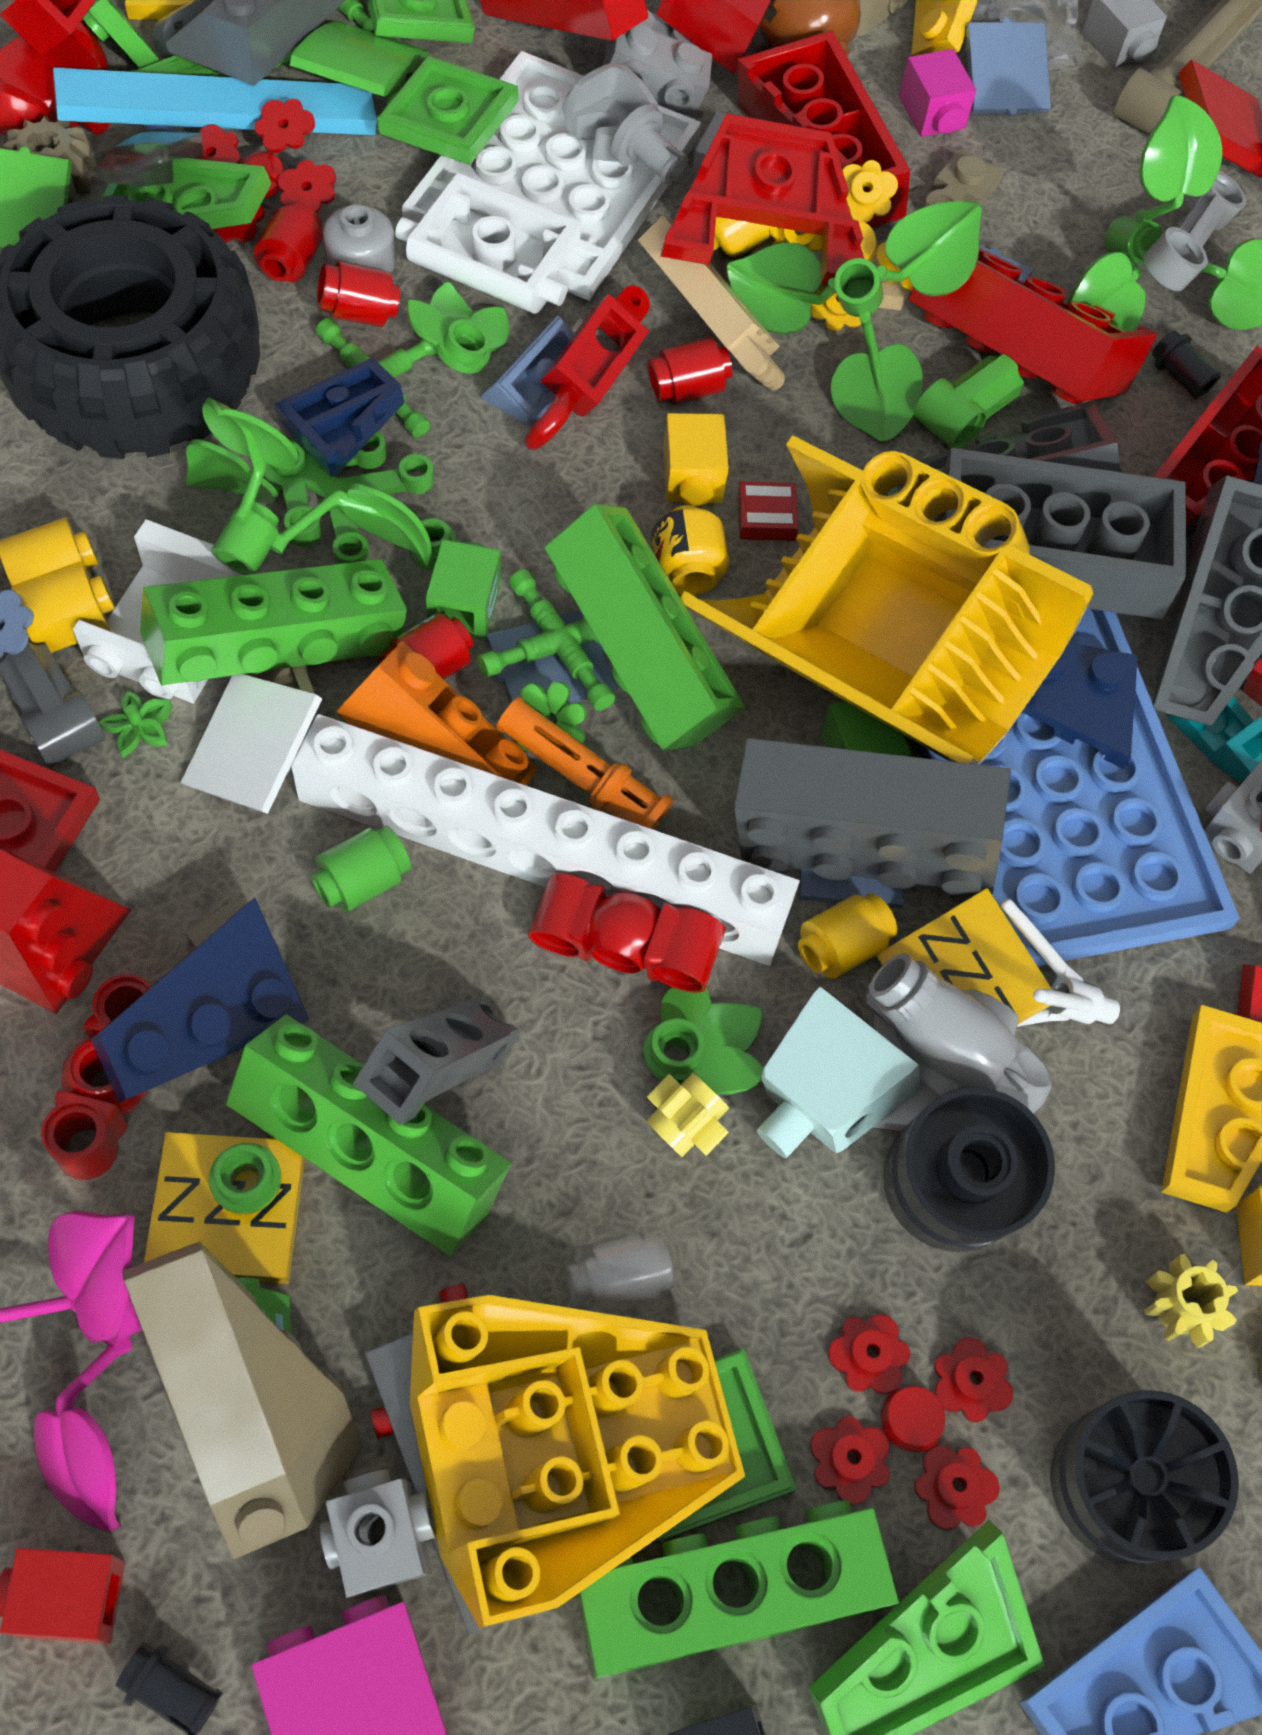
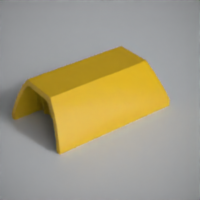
M792 435L786 446L806 483L813 510L814 529L809 535L799 534L796 540L800 546L792 558L783 556L781 563L784 568L775 580L768 578L765 583L768 589L764 594L738 599L707 600L698 599L684 591L680 597L688 611L947 761L980 765L1006 736L1062 655L1094 594L1091 585L1030 555V546L1015 510L1009 505L904 453L896 451L883 452L873 457L865 465L864 470H861ZM905 485L900 492L885 496L892 488ZM947 510H956L950 518L944 521H934L939 514ZM1002 535L1009 536L1002 545L995 548H985V545L992 538Z

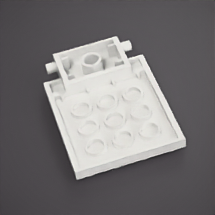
M521 51L499 79L518 86L519 102L470 165L442 155L439 157L402 205V218L396 226L395 236L407 242L406 255L410 262L536 314L547 301L560 306L564 302L567 292L590 301L668 185L662 182L661 178L641 160L635 164L625 166L619 162L602 161L592 158L594 139L574 137L567 130L563 112L566 95L584 75ZM658 105V110L663 116V128L660 134L679 151L688 156L700 139L702 122Z

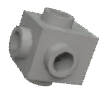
M1262 761L1239 787L1228 781L1205 809L1214 817L1204 830L1209 844L1214 847L1215 851L1223 859L1237 864L1249 874L1262 861V832H1259L1262 815Z
M388 1469L374 1471L346 1480L344 1482L346 1495L326 1501L330 1520L320 1523L322 1549L328 1567L331 1570L340 1567L346 1598L363 1596L433 1574L425 1542L436 1538L430 1503L425 1491L414 1494L411 1481L401 1478L391 1481ZM379 1517H382L385 1523V1534L376 1544L371 1536V1528L373 1523Z

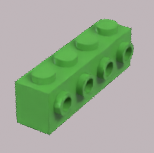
M595 503L544 547L555 565L554 575L558 583L573 596L584 615L582 621L586 631L596 642L601 644L613 665L612 674L615 681L625 692L630 694L642 715L641 723L643 729L652 741L660 745L662 751L687 749L696 746L746 708L627 508Z
M377 559L143 587L140 634L159 682L163 686L248 673H261L304 665H318L325 662L367 656H379L391 648L390 641L402 634L407 608L383 560Z

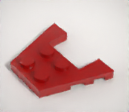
M726 113L701 163L699 172L664 238L660 257L709 265L714 252L716 217L821 235L823 237L820 285L828 286V281L831 278H835L836 272L842 264L855 258L865 259L860 245L863 240L859 222L853 220L846 199L849 189L832 134L825 131Z

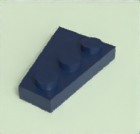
M253 898L213 934L186 955L181 962L158 982L153 984L93 1036L91 1041L117 1100L121 1103L245 1048L247 1043L286 1014L299 1023L308 1020L309 1017L256 898Z

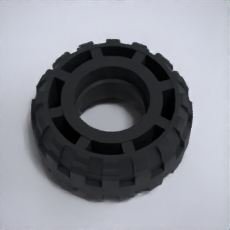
M126 195L102 196V201L81 204L79 200L58 207V213L44 220L39 217L20 230V240L15 246L11 244L5 246L0 254V377L14 405L28 421L33 419L41 429L46 431V434L56 438L58 442L77 451H80L84 445L91 447L92 451H97L100 457L124 459L125 453L146 452L147 458L170 453V446L186 440L189 443L193 439L202 440L212 434L202 412L206 399H214L236 410L240 406L243 397L247 394L251 376L256 375L260 359L259 323L255 300L245 266L235 250L230 251L224 239L211 230L210 225L194 213L186 211L182 215L175 212L173 204L152 198H147L143 202L128 200ZM130 312L154 313L152 316L131 325L121 327L91 326L102 319Z

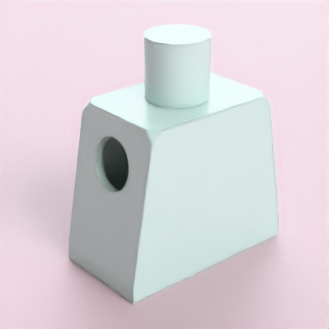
M819 987L813 993L763 1069L761 1078L766 1093L779 1106L756 1131L762 1140L783 1158H787L810 1133L833 1152H841L917 1093L921 1088L919 1065L822 987Z

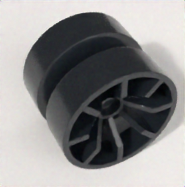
M972 1087L958 1089L946 1093L931 1102L895 1138L885 1160L884 1189L894 1216L906 1231L916 1239L931 1247L950 1252L978 1250L1021 1229L1039 1214L1046 1204L1053 1187L1055 1175L1054 1153L1050 1139L1041 1122L1020 1101L1003 1092L988 1088Z
M1140 1390L1129 1392L1084 1414L1073 1422L1060 1438L1051 1464V1487L1054 1501L1061 1518L1070 1532L1092 1552L1122 1564L1138 1565L1179 1559L1204 1550L1226 1529L1233 1516L1238 1499L1239 1480L1237 1464L1224 1433L1201 1408L1180 1396L1163 1391Z

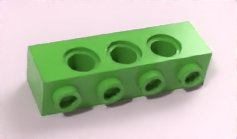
M287 1014L247 1043L226 1103L227 1106L450 1257L457 1252L485 1221L512 1162L487 1147L480 1140L455 1126L425 1104H423L415 1118L399 1125L353 1084L364 1066L363 1063L352 1058Z
M842 1500L806 1510L809 1522L807 1524L780 1529L778 1517H768L735 1526L737 1540L708 1546L705 1533L662 1543L664 1557L635 1563L632 1555L577 1594L593 1679L885 1610L899 1604L874 1508L852 1513L849 1500ZM806 1548L815 1553L819 1558L823 1568V1578L817 1589H803L796 1585L789 1576L787 1559L792 1549ZM726 1564L738 1566L749 1577L751 1596L745 1606L739 1608L729 1607L716 1596L713 1588V1576L719 1566ZM654 1581L663 1582L674 1590L679 1602V1610L674 1622L659 1626L648 1622L642 1616L638 1607V1594L641 1587Z

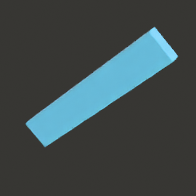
M53 68L57 120L182 127H204L214 124L224 129L255 130V123L262 119L261 110L267 102L279 100L285 104L290 99H298L303 106V110L310 111L314 116L316 124L311 133L376 134L377 117L372 93L347 84L261 79L253 86L233 77Z

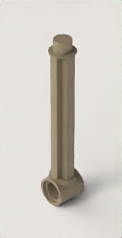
M1221 0L1154 70L1148 72L1143 68H1139L1131 76L1118 98L1114 115L1150 135L1164 114L1170 97L1172 95L1184 97L1179 79V71L1191 59L1209 69L1262 13V0Z

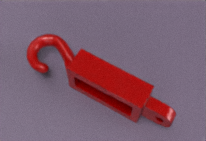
M630 285L615 298L610 294L605 296L590 311L542 377L540 382L552 391L555 397L547 411L539 420L534 422L524 437V445L529 450H537L550 441L566 423L572 411L584 417L600 403L649 333V330L640 323L650 308V300L643 289ZM598 327L619 345L616 351H608L600 345L596 337Z

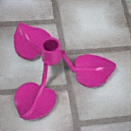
M71 1211L55 1218L51 1224L48 1237L49 1262L56 1285L65 1296L0 1308V1323L72 1309L73 1312H76L77 1321L84 1336L93 1343L102 1341L107 1344V1348L57 1396L56 1410L45 1409L36 1415L34 1422V1445L37 1462L46 1485L63 1507L73 1516L90 1526L104 1531H112L121 1527L115 1516L116 1475L112 1452L104 1431L88 1412L75 1407V1401L80 1393L118 1356L132 1350L129 1336L142 1331L122 1271L131 1268L135 1216L131 1214L102 1215L85 1211Z

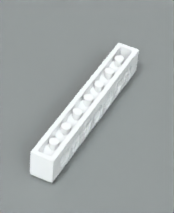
M317 714L291 764L298 800L378 829L387 825L398 836L546 887L551 875L563 873L582 878L594 885L604 886L607 897L617 892H628L647 898L659 906L660 910H662L664 903L670 904L675 908L699 910L715 917L724 924L726 931L720 949L768 966L772 963L800 881Z

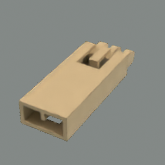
M662 215L638 239L640 244L744 369L769 390L779 389L784 384L785 375L770 357L780 347L779 344L711 263L705 265L660 257L664 238L673 224Z

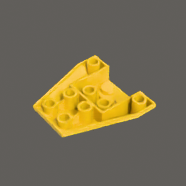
M494 1295L422 1306L414 1311L409 1404L439 1553L479 1628L560 1607L745 1477L706 1330Z

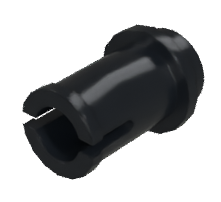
M1174 330L1164 336L1153 349L1152 356L1156 359L1155 366L1158 370L1166 368L1191 393L1194 399H1198L1217 384L1222 373L1215 369L1190 345L1192 339L1188 334L1180 335Z
M142 1643L122 1671L115 1685L127 1694L123 1702L128 1706H132L137 1700L187 1735H198L219 1703L223 1692L217 1688L216 1690L167 1658L166 1654L169 1648L161 1644L157 1649H154L147 1643Z

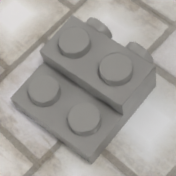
M647 10L649 18L615 40L606 41L603 65L618 63L627 66L642 80L659 106L694 117L709 90L712 53L701 50L659 16Z

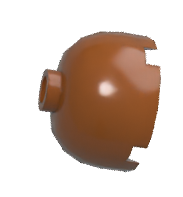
M776 0L772 5L777 14L770 24L765 17H763L760 23V33L771 49L833 30L845 54L848 56L850 53L848 46L855 38L860 24V1Z

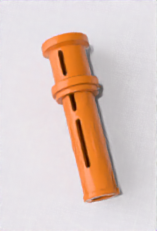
M520 696L511 702L496 725L497 730L507 734L540 758L545 764L590 795L588 802L592 804L591 808L601 812L606 810L615 817L653 830L658 827L672 807L675 799L668 794L660 797L631 776L632 768L627 764H620L619 762L613 765L609 764L576 740L571 734L525 703V700Z

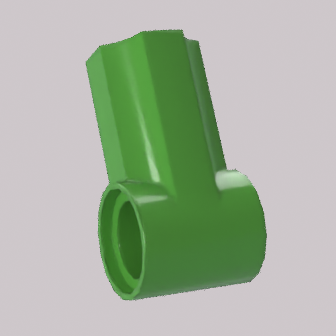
M1005 354L998 357L990 355L952 383L946 378L937 380L920 397L913 411L914 418L950 449L951 447L962 449L974 440L989 417L1020 395L1024 381L1019 375L1018 364Z

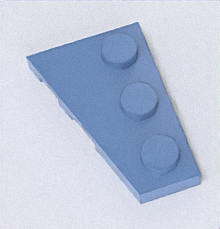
M1197 1567L1184 1573L1023 1698L1019 1704L1040 1735H1198L1212 1732L1262 1715V1651L1203 1570Z

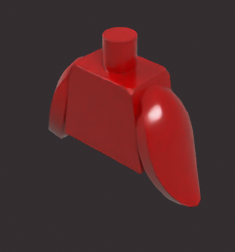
M83 19L70 36L43 56L20 35L0 49V134L8 136V130H22L24 119L37 123L41 122L46 115L51 122L55 123L58 121L53 68L109 71L107 57L97 36ZM69 121L72 127H78L81 124L95 135L104 133L111 125V123Z

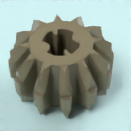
M45 115L41 122L32 123L24 119L22 130L12 129L7 131L8 141L1 146L2 149L19 151L21 147L25 146L31 149L34 154L72 161L69 202H75L76 192H91L90 183L92 179L97 177V164L89 139L85 136L83 128L72 127L69 121L58 120L53 123Z

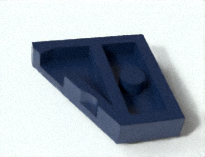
M372 357L274 405L279 422L330 476H333L347 465L405 402L401 384Z

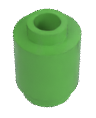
M386 825L376 831L369 827L315 856L317 871L311 873L310 878L317 894L328 908L338 904L342 911L348 913L400 884L401 875L411 870V862L402 842L389 826Z

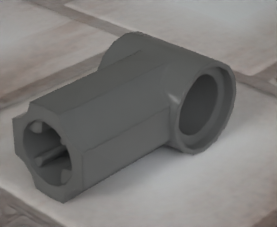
M28 642L27 646L20 653L14 655L7 653L5 659L0 663L2 681L15 704L18 705L24 715L20 718L46 767L54 765L105 740L101 727L80 690L73 691L46 644L33 645Z

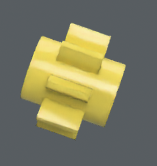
M694 1072L681 1085L668 1074L646 1096L658 1108L646 1122L681 1157L694 1145L707 1156L729 1133L718 1122L729 1107Z
M1181 1254L1169 1263L1170 1274L1158 1270L1147 1279L1146 1283L1158 1293L1155 1303L1144 1311L1146 1315L1158 1316L1162 1324L1167 1327L1164 1339L1168 1342L1180 1334L1190 1333L1197 1348L1203 1347L1213 1340L1214 1332L1212 1328L1224 1331L1235 1324L1237 1319L1226 1308L1229 1303V1297L1237 1293L1238 1290L1236 1286L1226 1285L1223 1278L1216 1272V1261L1212 1260L1204 1267H1191L1187 1256ZM1183 1295L1185 1298H1197L1199 1304L1194 1302L1186 1303Z

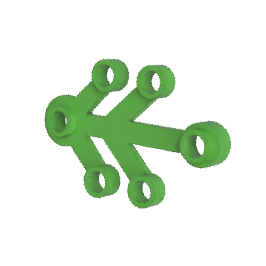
M377 431L362 447L372 446L376 449L373 451L360 450L345 467L358 465L365 469H373L381 466L386 460L384 436ZM295 440L289 441L294 445L299 456L296 467L286 471L267 463L263 476L277 491L284 494L287 513L284 517L285 530L312 509L308 506L306 488L326 498L335 490H342L347 493L353 483L365 485L386 494L405 491L412 494H421L430 490L434 484L433 463L422 454H411L404 457L399 463V469L338 478L334 475L330 476L304 447ZM414 471H420L424 473L422 476L418 477L408 475ZM340 506L331 508L329 512L336 538L333 542L335 564L369 561L368 542L363 535L358 533L357 525L345 515ZM428 518L421 521V523L425 527L429 538H440V540L431 542L432 558L427 567L423 560L415 553L411 552V557L419 567L433 571L442 539L456 541V534L444 521L437 518ZM317 519L309 528L303 530L290 542L300 547L316 543L321 536L320 520ZM348 549H356L360 551L358 554L353 556H347L342 554L344 551Z

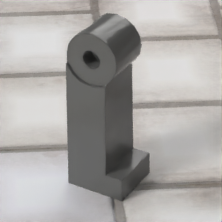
M481 997L474 998L386 1029L353 1084L399 1125H402L415 1118L426 1101L478 1074L484 1075L490 1072L514 1046L520 1031L514 1025L504 1024L494 1016L490 1006Z

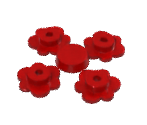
M290 99L285 104L279 100H271L262 107V119L255 123L254 129L256 134L263 138V144L269 152L259 151L252 153L244 158L242 162L241 156L236 149L239 144L237 136L232 132L223 133L222 129L217 125H206L199 131L198 137H191L186 140L184 148L187 155L185 158L264 166L272 182L264 198L275 195L281 189L283 193L280 199L283 206L290 202H300L318 213L321 210L322 204H329L335 199L336 194L332 186L336 182V174L331 166L321 164L315 167L312 161L303 160L297 165L296 169L284 171L281 160L274 154L284 151L287 147L292 149L302 147L305 142L304 135L311 133L315 128L316 122L313 114L308 110H303V106L298 99ZM260 205L252 222L249 224L211 230L219 234L226 243L232 241L233 238L240 242L250 241L257 234L258 227L256 223L264 218V210Z
M883 1314L870 1317L866 1323L859 1317L848 1318L842 1326L843 1336L836 1338L829 1346L828 1359L837 1371L846 1373L845 1381L852 1391L863 1392L870 1386L879 1394H890L885 1400L881 1412L884 1432L875 1427L862 1429L860 1422L851 1416L843 1417L837 1423L836 1429L826 1427L818 1430L810 1442L811 1453L814 1459L819 1462L814 1471L817 1484L826 1489L835 1487V1492L841 1501L849 1500L850 1505L863 1503L869 1497L871 1487L880 1488L889 1480L890 1471L883 1461L889 1454L890 1440L894 1445L908 1452L928 1450L923 1458L925 1474L916 1479L914 1489L916 1495L921 1500L928 1502L927 1515L934 1526L939 1529L950 1530L958 1526L961 1521L969 1527H976L982 1524L986 1518L985 1505L995 1501L999 1494L1000 1486L997 1477L989 1469L980 1467L981 1458L974 1449L965 1447L955 1453L947 1446L935 1445L944 1432V1410L948 1412L962 1410L964 1417L968 1421L978 1423L987 1417L989 1411L999 1412L1011 1404L1013 1389L1010 1383L1003 1377L1008 1370L1006 1359L998 1353L988 1354L986 1347L981 1341L976 1338L966 1337L954 1345L952 1354L945 1353L936 1359L934 1369L941 1380L936 1384L934 1393L918 1386L898 1388L902 1381L900 1367L909 1361L911 1353L906 1343L897 1340L899 1331L895 1321ZM866 1349H874L877 1354V1357H870L867 1354ZM970 1374L978 1378V1385L970 1381ZM852 1452L857 1456V1464H852L848 1461L847 1453ZM953 1480L961 1483V1492L954 1489Z

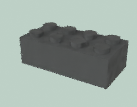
M951 447L943 473L1014 509L1029 543L1030 555L1091 585L1094 594L1087 608L1163 619L1186 578L1185 482ZM947 510L939 514L934 521H944L950 518L956 510ZM1009 536L994 537L985 545V548L998 547Z
M747 738L734 807L741 860L751 862V864L774 872H783L788 868L812 870L818 876L829 880H846L851 876L877 879L885 886L899 889L910 888L915 884L942 887L945 892L960 897L975 896L986 888L993 894L1003 840L1011 768Z

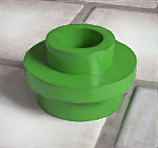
M240 1143L227 1148L215 1159L209 1173V1186L213 1197L221 1207L235 1214H251L267 1207L277 1196L282 1180L281 1169L275 1156L267 1148L255 1143ZM250 1170L259 1174V1180L253 1188L242 1191L234 1187V1180L241 1172Z

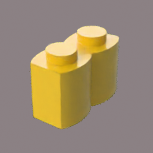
M67 517L0 540V558L11 589L22 597L23 606L31 609L34 614L32 624L27 627L29 638L33 645L46 644L50 652L53 653L77 644L78 641L73 628L79 620L111 632L105 613L115 610V606L101 575L92 577L89 568L99 565V561L86 531L75 534Z

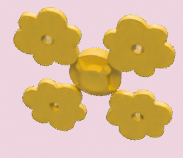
M874 160L865 162L862 167L856 164L844 167L843 173L849 189L846 199L852 219L859 222L863 240L860 245L864 258L871 262L876 254V260L879 265L885 266L886 270L899 271L900 269L894 266L887 258L885 251L886 241L877 248L875 233L867 224L874 214L884 216L890 211V198L895 195L898 187L896 177L890 172H881L880 164ZM868 187L871 192H864L862 188ZM772 226L769 228L770 235L775 239L773 245L790 242L791 244L798 243L806 246L814 253L822 251L823 237L821 235L805 232L802 235H797L794 230ZM909 277L900 282L904 289L908 291L913 290L914 287ZM885 281L886 283H888V284H890V285H895V284L899 283V282ZM822 285L817 294L822 292L827 286ZM837 293L822 305L811 304V316L816 320H825L826 327L831 331H839L844 325L850 328L861 326L860 317L849 315L843 310L840 303L837 302Z

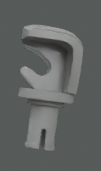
M618 63L603 65L580 78L566 95L563 112L567 130L576 138L594 139L592 158L602 161L619 162L625 166L635 164L641 160L666 185H672L673 181L676 183L684 175L689 165V157L679 151L660 134L663 128V116L658 110V103L642 80L627 66Z

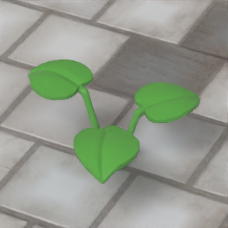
M1172 95L1164 114L1150 133L1141 155L1139 165L1141 185L1151 198L1165 203L1149 210L1139 209L1136 213V218L1121 216L1115 219L1108 227L1105 235V248L1108 253L1098 257L1088 266L1067 301L1069 304L1072 301H1077L1092 307L1097 304L1116 313L1111 324L1125 331L1135 330L1140 322L1146 303L1144 289L1135 282L1141 275V269L1137 264L1145 265V252L1164 233L1161 226L1153 222L1152 219L1179 208L1183 203L1184 195L1197 197L1207 193L1213 186L1221 167L1222 143L1219 132L1210 116L1196 103L1185 97ZM1252 238L1242 241L1231 250L1224 269L1208 263L1201 271L1219 278L1210 291L1207 300V307L1212 317L1219 324L1235 330L1252 329L1262 325V239Z
M949 201L918 209L902 218L889 233L885 244L887 258L894 266L900 269L899 271L886 270V267L883 265L876 268L872 262L866 259H851L842 264L836 272L835 278H831L828 281V286L822 292L816 294L822 286L820 285V261L814 252L806 246L787 242L765 247L748 257L728 263L727 273L732 290L764 328L776 334H791L801 331L810 320L811 304L822 305L837 293L843 310L851 316L860 317L868 354L855 353L849 355L838 365L831 382V395L834 405L839 414L854 427L865 432L880 443L890 442L908 426L914 417V408L922 396L923 374L917 357L907 346L894 344L878 351L870 314L875 312L882 302V282H902L909 277L914 289L927 296L947 295L963 286L972 275L978 259L982 215L981 206L976 202Z
M206 399L202 412L210 431L228 449L249 456L253 465V471H251L249 465L238 455L208 441L193 439L187 446V487L215 488L243 495L240 506L234 510L211 549L213 556L218 561L239 574H256L270 549L278 554H282L288 542L331 508L340 506L345 515L357 526L390 543L410 550L419 556L427 567L432 558V548L428 533L419 518L394 497L361 484H351L347 493L342 490H335L279 534L276 529L279 523L278 517L265 506L256 503L255 500L268 504L276 501L278 497L277 490L263 478L267 463L278 469L290 471L296 467L299 461L297 450L286 436L263 420L248 413L231 409L214 399Z

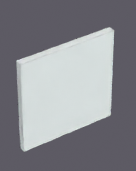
M244 674L232 676L180 783L268 814L286 775H288L291 769V764L298 753L297 751L322 698L313 693Z

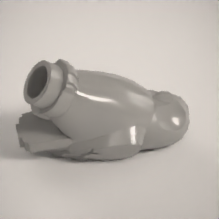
M905 953L894 956L877 971L867 986L869 992L866 996V1005L868 1009L896 1031V1035L899 1038L898 1041L905 1054L919 1065L920 1078L935 1092L942 1096L963 1088H988L1015 1098L1033 1114L1044 1105L1051 1092L1052 1078L1044 1062L1015 1037L1018 1015L1009 1006L988 994L971 989L967 991L957 988L935 975L924 962L914 961Z

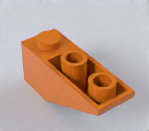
M403 641L336 711L352 726L527 786L538 770L517 743L506 739L482 716L475 703L459 695L436 673L434 666L427 658L419 653H415Z

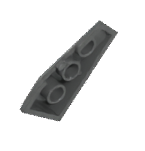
M1230 476L1223 477L1209 487L1186 565V578L1181 585L1152 702L1155 711L1212 726L1252 671L1255 661L1262 653V485Z

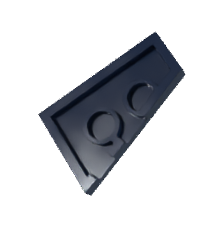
M1068 643L1062 655L1021 714L1024 713L1055 728L1052 735L1072 745L1078 739L1105 752L1106 755L1103 760L1124 769L1131 758L1138 655Z

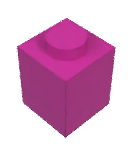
M954 49L908 57L899 98L920 137L938 133L947 134L966 128L976 88Z

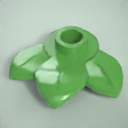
M445 282L436 290L429 304L410 299L406 305L407 317L415 332L436 347L438 355L446 365L461 373L473 374L481 371L490 358V352L504 347L509 336L508 317L503 307H487L474 313L450 282Z
M671 988L661 1001L660 1024L655 1026L646 1037L643 1051L645 1064L649 1071L660 1080H663L670 1074L679 1084H682L694 1072L716 1094L729 1095L745 1092L762 1082L763 1066L752 1055L747 1053L758 1035L763 1016L762 1009L739 1003L711 1004L707 988L700 993H690ZM676 1046L684 1049L688 1057L681 1061L672 1060L666 1057L664 1052L668 1048Z

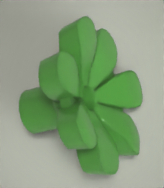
M553 682L549 686L548 693L538 683L528 684L522 688L521 696L528 705L583 744L586 734L576 724L581 723L586 718L587 711L583 703L575 702L571 704L568 701L571 695L569 685L564 682ZM517 742V744H518L524 751L530 752L529 750H527L525 747H523L522 745H520V744Z

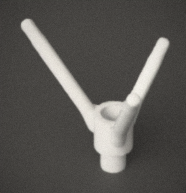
M1011 899L1002 901L1001 908L1056 973V981L1051 987L1052 990L1037 989L1033 993L1035 1001L1051 1006L1020 1023L1017 1027L1041 1022L1067 1021L1069 1019L1084 1024H1091L1096 1020L1106 1024H1113L1120 1013L1119 1002L1105 997L1100 988L1084 983L1083 978L1066 964Z

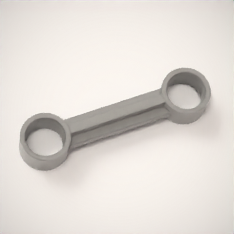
M1219 171L1213 186L1207 193L1197 197L1186 195L1185 200L1190 211L1178 228H1168L1144 254V263L1150 274L1160 284L1170 290L1182 291L1207 266L1208 258L1203 246L1213 230H1222L1246 205V197L1240 186L1222 171Z

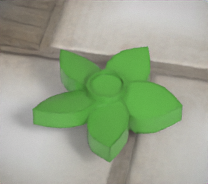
M128 690L121 699V708L124 714L110 715L98 721V723L108 733H120L117 744L122 758H125L138 746L141 738L146 744L154 747L168 745L167 737L161 724L168 719L173 706L170 700L151 699L143 704L136 694Z

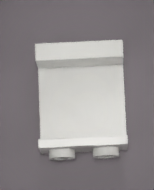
M146 519L134 536L143 566L120 599L115 610L107 619L111 632L81 620L77 622L73 631L84 661L98 674L108 678H116L119 674L139 682L145 690L156 697L169 700L175 696L194 704L208 679L163 686L159 682L140 634L143 587L240 576L242 574L226 567L213 556L211 552L213 544Z

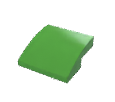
M335 21L322 25L308 35L291 55L290 66L386 97L400 91L405 84L406 74L414 73L426 59L429 51L389 37L375 36L373 32Z

